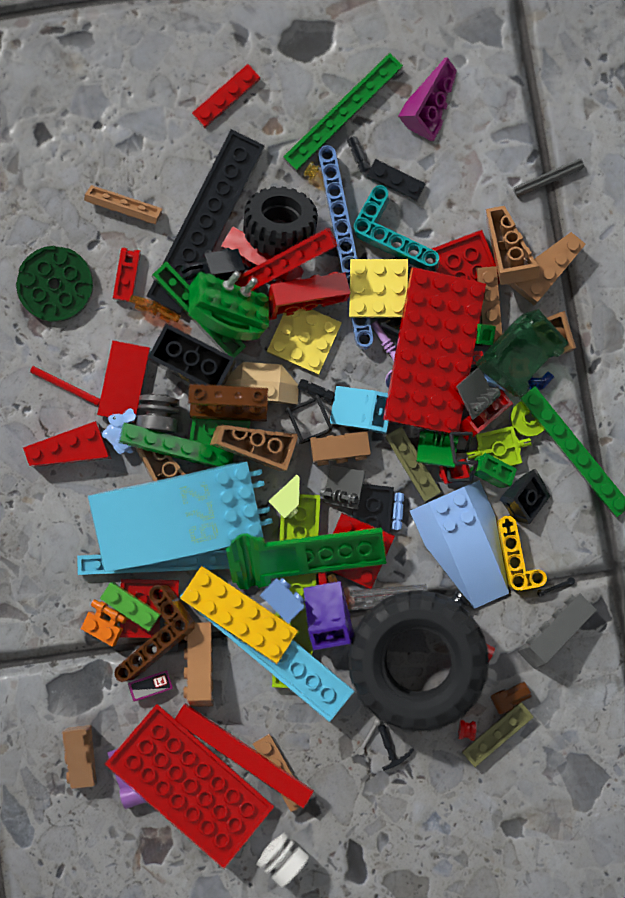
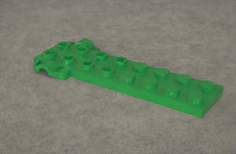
M382 528L264 542L262 537H254L244 533L233 539L230 547L226 548L232 583H236L240 590H247L251 586H257L258 588L269 586L272 578L387 564Z

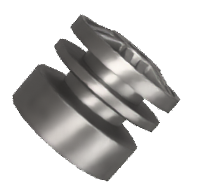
M163 394L140 395L139 401L145 402L147 405H138V408L147 412L146 415L137 416L136 426L162 433H176L178 420L169 417V415L178 413L179 410L170 406L179 405L180 400Z

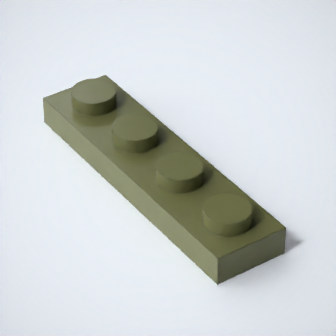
M400 427L386 435L387 442L423 501L426 502L441 493L425 464L416 462L417 451L403 428Z
M521 702L515 705L513 709L508 711L461 752L476 767L534 717Z

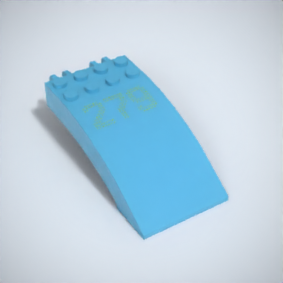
M240 461L194 473L89 495L88 500L104 572L142 566L229 547L233 539L244 533L264 538L261 526L271 524L273 520L272 518L260 520L259 514H265L271 510L270 507L257 509L253 488L264 486L265 482L260 480L252 483L251 476L262 474V469L249 471L248 462Z

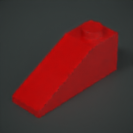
M501 389L500 397L474 420L469 415L461 421L459 432H472L474 437L513 404L512 401ZM463 436L468 441L469 436Z

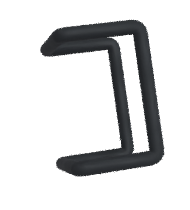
M315 395V398L291 408L286 407L285 412L288 413L299 438V444L310 441V438H318L330 433L333 429L319 395ZM317 401L328 429L303 439L291 411Z
M451 432L449 438L453 463L455 465L474 466L470 478L451 479L450 467H446L448 481L471 482L474 478L478 462L457 461L456 453L468 452L473 433ZM453 436H469L465 449H456L455 451Z

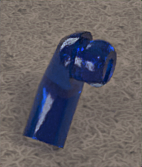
M547 371L542 378L528 377L525 383L530 389L536 386L538 390H543L553 380L554 375Z

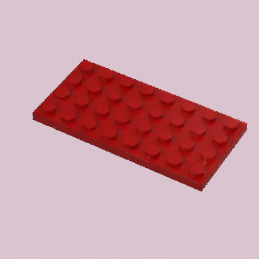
M415 267L411 268L383 420L445 433L459 432L464 402L456 386L470 375L477 337V324L480 321L486 283Z
M158 704L154 706L104 764L222 869L228 865L274 808L268 800Z

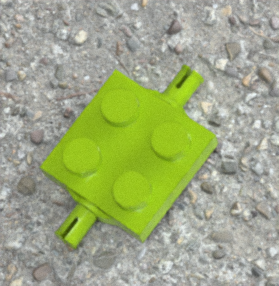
M514 426L475 435L478 444L477 450L466 452V455L468 456L467 459L470 460L488 453L513 466L522 463L521 448L532 446V443L529 442L531 441L530 438L519 440L515 435Z

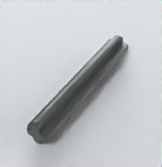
M577 159L514 187V193L516 197H520L583 169L584 163L582 159Z

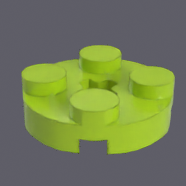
M520 401L511 411V425L522 436L533 437L539 435L544 429L536 419L530 423L527 422L525 415L529 414V410Z

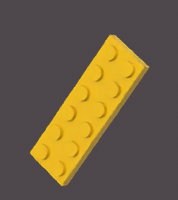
M203 566L199 568L180 598L275 663L279 662L299 631Z

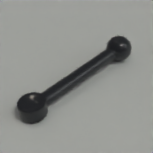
M569 577L565 582L545 590L539 589L537 595L543 597L545 593L568 584L573 585L575 579Z

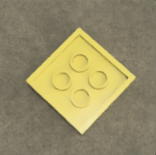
M350 259L351 294L349 317L402 318L408 288V259Z
M299 309L294 312V315L286 316V313H284L267 349V353L319 375L342 322L315 310L305 311L304 309Z

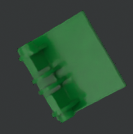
M426 429L420 431L416 462L455 468L449 434L445 433V436H443L444 432H441V436H439L438 431H436L435 435L434 431H427ZM453 436L455 451L457 449L459 436Z

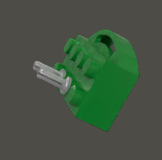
M235 271L229 280L225 281L216 278L212 274L199 272L189 286V316L210 330L238 340L259 339L269 327V297L264 293L251 291L258 280L253 277L245 287H240L234 284L240 277V272Z

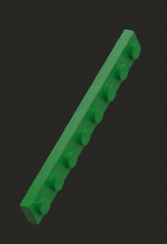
M389 53L283 156V159L297 172L403 68V65Z
M536 386L531 388L519 398L520 401L614 517L621 515L625 511V496Z

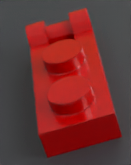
M121 248L113 292L114 300L132 302L141 250L130 251L128 248ZM132 258V263L126 262V259Z

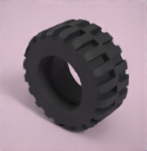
M273 186L270 189H261L260 193L256 192L246 203L243 233L254 249L257 248L259 252L267 253L269 256L274 257V255H278L316 234L317 208L313 201L307 198L306 194L303 192L299 193L296 189H287L284 186H281V188ZM271 220H284L290 223L280 224Z

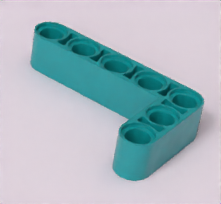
M379 185L374 187L355 220V236L359 240L399 259H408V263L420 269L436 271L439 267V255L436 251L377 224L389 203V194L385 186ZM380 194L385 196L383 199L376 198ZM371 210L376 212L374 215L367 214ZM362 226L367 227V230L363 232L358 229ZM381 234L384 236V238L378 240L375 238V236ZM398 242L401 244V246L395 248L392 246V244ZM415 250L418 254L411 256L409 252ZM432 258L435 260V263L428 264L426 260Z

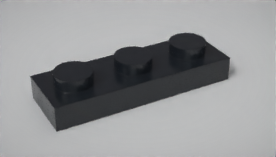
M377 159L374 160L367 174L368 178L416 202L426 183Z

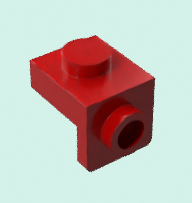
M464 458L458 461H467V459ZM455 465V468L450 467L451 479L470 477L469 465ZM439 466L441 480L445 484L453 483L448 481L446 466Z

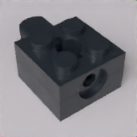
M225 248L218 252L213 250L206 251L196 263H189L181 267L185 281L194 280L199 272L212 274L216 278L225 281L229 280L235 271L240 272V275L245 271L239 249L231 250L230 248Z

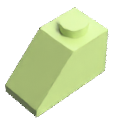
M298 475L269 500V503L284 519L287 516L292 518L298 512L296 509L299 506L300 477Z

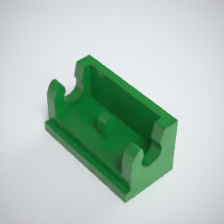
M488 453L475 458V461L478 462L475 476L498 488H506L512 485L517 471L516 468Z

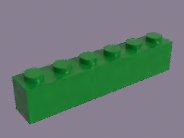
M166 261L151 277L189 316V285ZM189 316L211 341L227 355L235 358L246 347L241 340L214 332Z

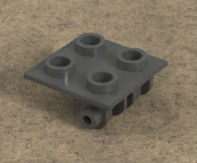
M480 367L456 386L472 420L498 399L501 393L500 389L489 387Z
M330 465L326 488L320 490L323 503L358 509L365 471Z

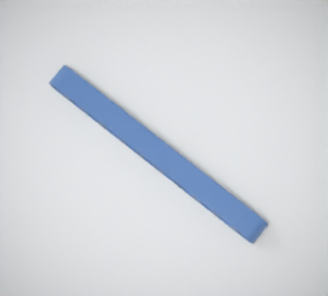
M326 145L319 151V164L334 238L338 244L336 248L341 273L345 272L347 282H349L350 270H347L344 264L350 262V259H357L336 152L333 147ZM324 153H330L332 155V158L326 160L322 157V155ZM333 171L336 176L329 178L326 176V173ZM332 189H336L340 192V194L338 196H332L329 192ZM337 207H340L343 209L344 212L340 215H337L333 212V210ZM345 226L347 231L339 233L337 227ZM343 244H348L351 249L345 252L340 247ZM349 296V298H348V300H347L348 308H349V303H350V296ZM351 318L357 347L362 350L370 348L373 343L370 319L364 318L366 323L363 326H359L355 322L357 318ZM367 336L370 342L368 344H361L359 338Z

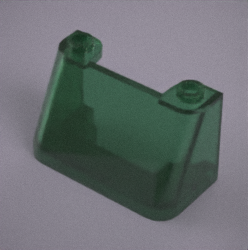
M539 309L520 315L476 362V366L511 395L522 397L529 390V383L527 381L548 358L553 356L559 357L565 351L564 347L568 344V341Z

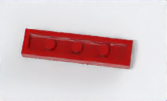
M247 64L195 109L192 115L206 128L261 80L260 76Z

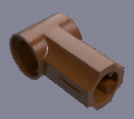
M525 682L519 683L507 690L498 691L490 696L498 714H503L513 709L515 705L532 697Z

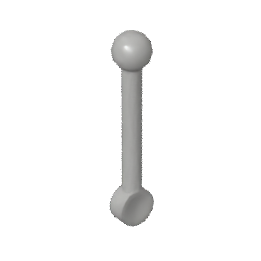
M379 719L374 720V725L370 730L368 736L366 737L362 746L358 747L357 753L359 755L364 754V748L369 742L371 736L373 735L377 726L381 725V721Z

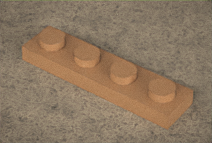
M93 185L89 187L84 196V201L90 202L93 205H99L111 211H117L129 217L144 220L147 223L156 224L162 214V208Z
M497 266L476 268L477 281L486 283L480 315L481 324L496 326L493 344L503 343Z
M270 733L253 743L258 753L293 776ZM281 794L290 812L300 808L299 805Z

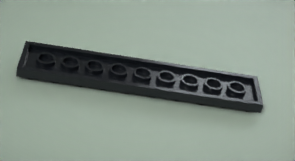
M232 129L230 130L163 262L164 264L167 261L182 278V266L196 263L204 252L214 249L265 145ZM154 280L146 297L181 314L183 310ZM187 280L185 282L190 286L193 280Z

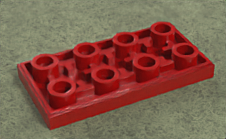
M112 340L97 413L98 416L123 415L130 408L137 416L140 403L139 396L142 393L150 347Z

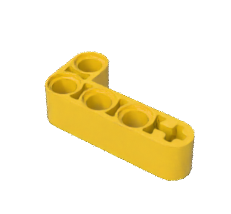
M511 516L501 517L497 522V528L509 586L514 590H525L543 586L547 581L544 571L535 569L526 571L515 519ZM506 519L507 522L511 523V526L508 527L509 533L513 532V535H507L504 537L503 533H508L507 528L502 526V524L505 523ZM509 538L515 542L513 549L506 547V540ZM512 557L517 558L519 561L516 568H512L509 564ZM534 573L541 575V581L537 584L532 580ZM516 576L522 578V585L520 587H516L513 583Z

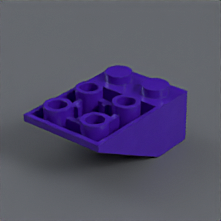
M338 581L303 588L308 631L313 650L350 644L354 630L342 582Z

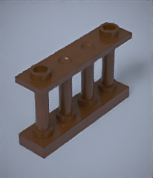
M190 384L188 404H190V418L267 422L268 388Z

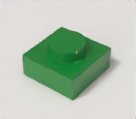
M477 324L475 343L493 345L496 326Z

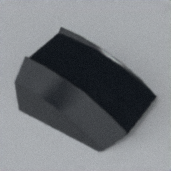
M533 469L513 483L502 495L500 501L509 512V516L518 522L530 524L550 498V493L538 471Z

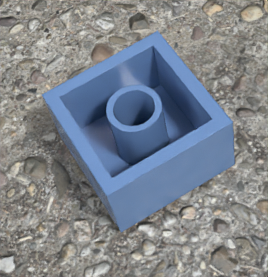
M276 578L260 596L289 623L305 607L303 604L305 600L297 592L293 594L289 590L291 586L283 578L281 580Z

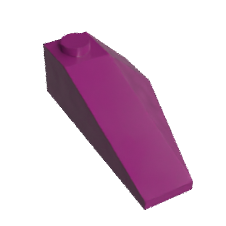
M448 57L442 60L411 95L398 115L407 129L430 141L435 140L442 127L443 120L441 117L443 110L447 109V95L452 91L457 72Z

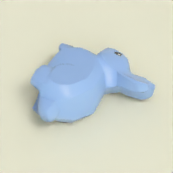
M131 408L126 410L123 415H110L108 421L111 424L101 432L102 437L106 438L119 454L125 452L133 453L135 451L133 446L119 443L123 423H130L137 417Z

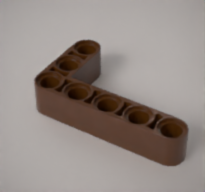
M167 585L153 586L149 591L151 601L165 619L167 625L115 668L114 676L120 682L136 679L194 630L195 622L173 590ZM160 590L163 591V597H162V598H160V596H159V591H160ZM171 605L174 607L173 614L170 612ZM182 620L185 622L184 630L181 628ZM167 633L171 635L170 641L167 640ZM153 645L157 648L156 653L153 652ZM139 657L142 658V665L138 662ZM125 668L128 670V676H127V677L125 676V673H124Z

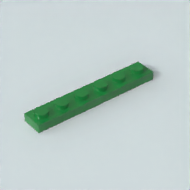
M125 422L121 428L119 439L121 444L212 468L232 464L233 453L214 446Z

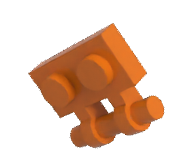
M94 599L91 606L96 608V613L88 612L81 630L112 647L116 646L123 631V628L117 626L118 622L124 624L127 617L118 610L108 607L107 603ZM104 614L110 616V621L103 618Z

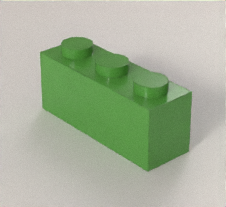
M110 582L100 597L102 601L148 631L152 630L161 616L160 612L115 582Z

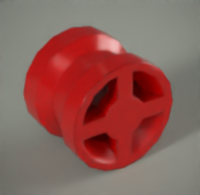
M460 720L458 739L469 738L470 741H474L476 721L468 723Z

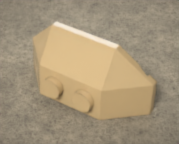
M242 362L231 372L224 385L268 388V403L298 405V384L281 364Z

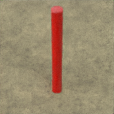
M32 366L30 373L99 406L100 398Z

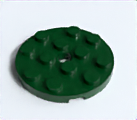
M58 246L40 248L32 252L23 261L18 270L16 282L18 297L25 309L41 320L48 322L69 320L78 315L91 298L93 291L91 270L85 260L69 248ZM53 279H58L60 282L59 287L56 289L50 288V282Z

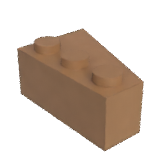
M368 432L349 433L339 436L331 435L317 439L316 437L310 438L313 464L317 463L318 466L329 465V461L335 460L337 464L346 463L350 458H355L356 461L367 460V456L371 455Z
M91 725L68 727L62 731L65 763L68 767L66 774L67 783L70 784L71 789L95 786L97 778Z

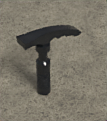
M384 724L378 726L384 747L388 751V759L391 762L382 767L383 771L398 766L414 751L411 748L400 759H395L396 756L393 754L392 744Z

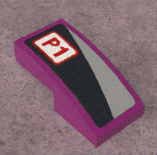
M167 670L127 683L133 702L173 689Z

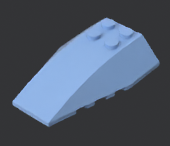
M480 480L410 510L425 547L460 592L471 603L470 605L473 609L509 594L496 517Z

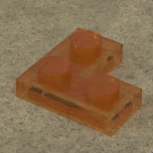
M131 295L128 301L135 305L134 309L143 313L147 312L153 316L157 314L160 316L159 320L168 324L170 321L178 323L181 317L153 300Z

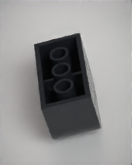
M165 323L148 356V359L155 365L195 385L224 386L236 364L235 358Z

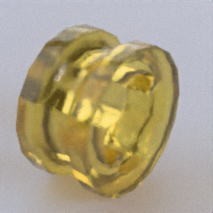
M311 161L303 176H309V180L312 181L318 173L320 166H315L314 162Z

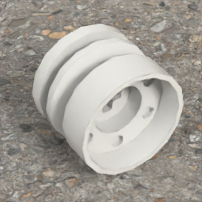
M285 833L274 839L264 849L257 862L260 868L268 862L264 869L265 873H268L273 868L276 870L272 879L281 888L299 872L309 858V855L300 847L292 852L290 851L294 843L292 839L284 845L288 838Z

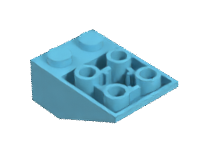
M336 386L330 416L331 424L386 434L389 421L383 420L388 393Z

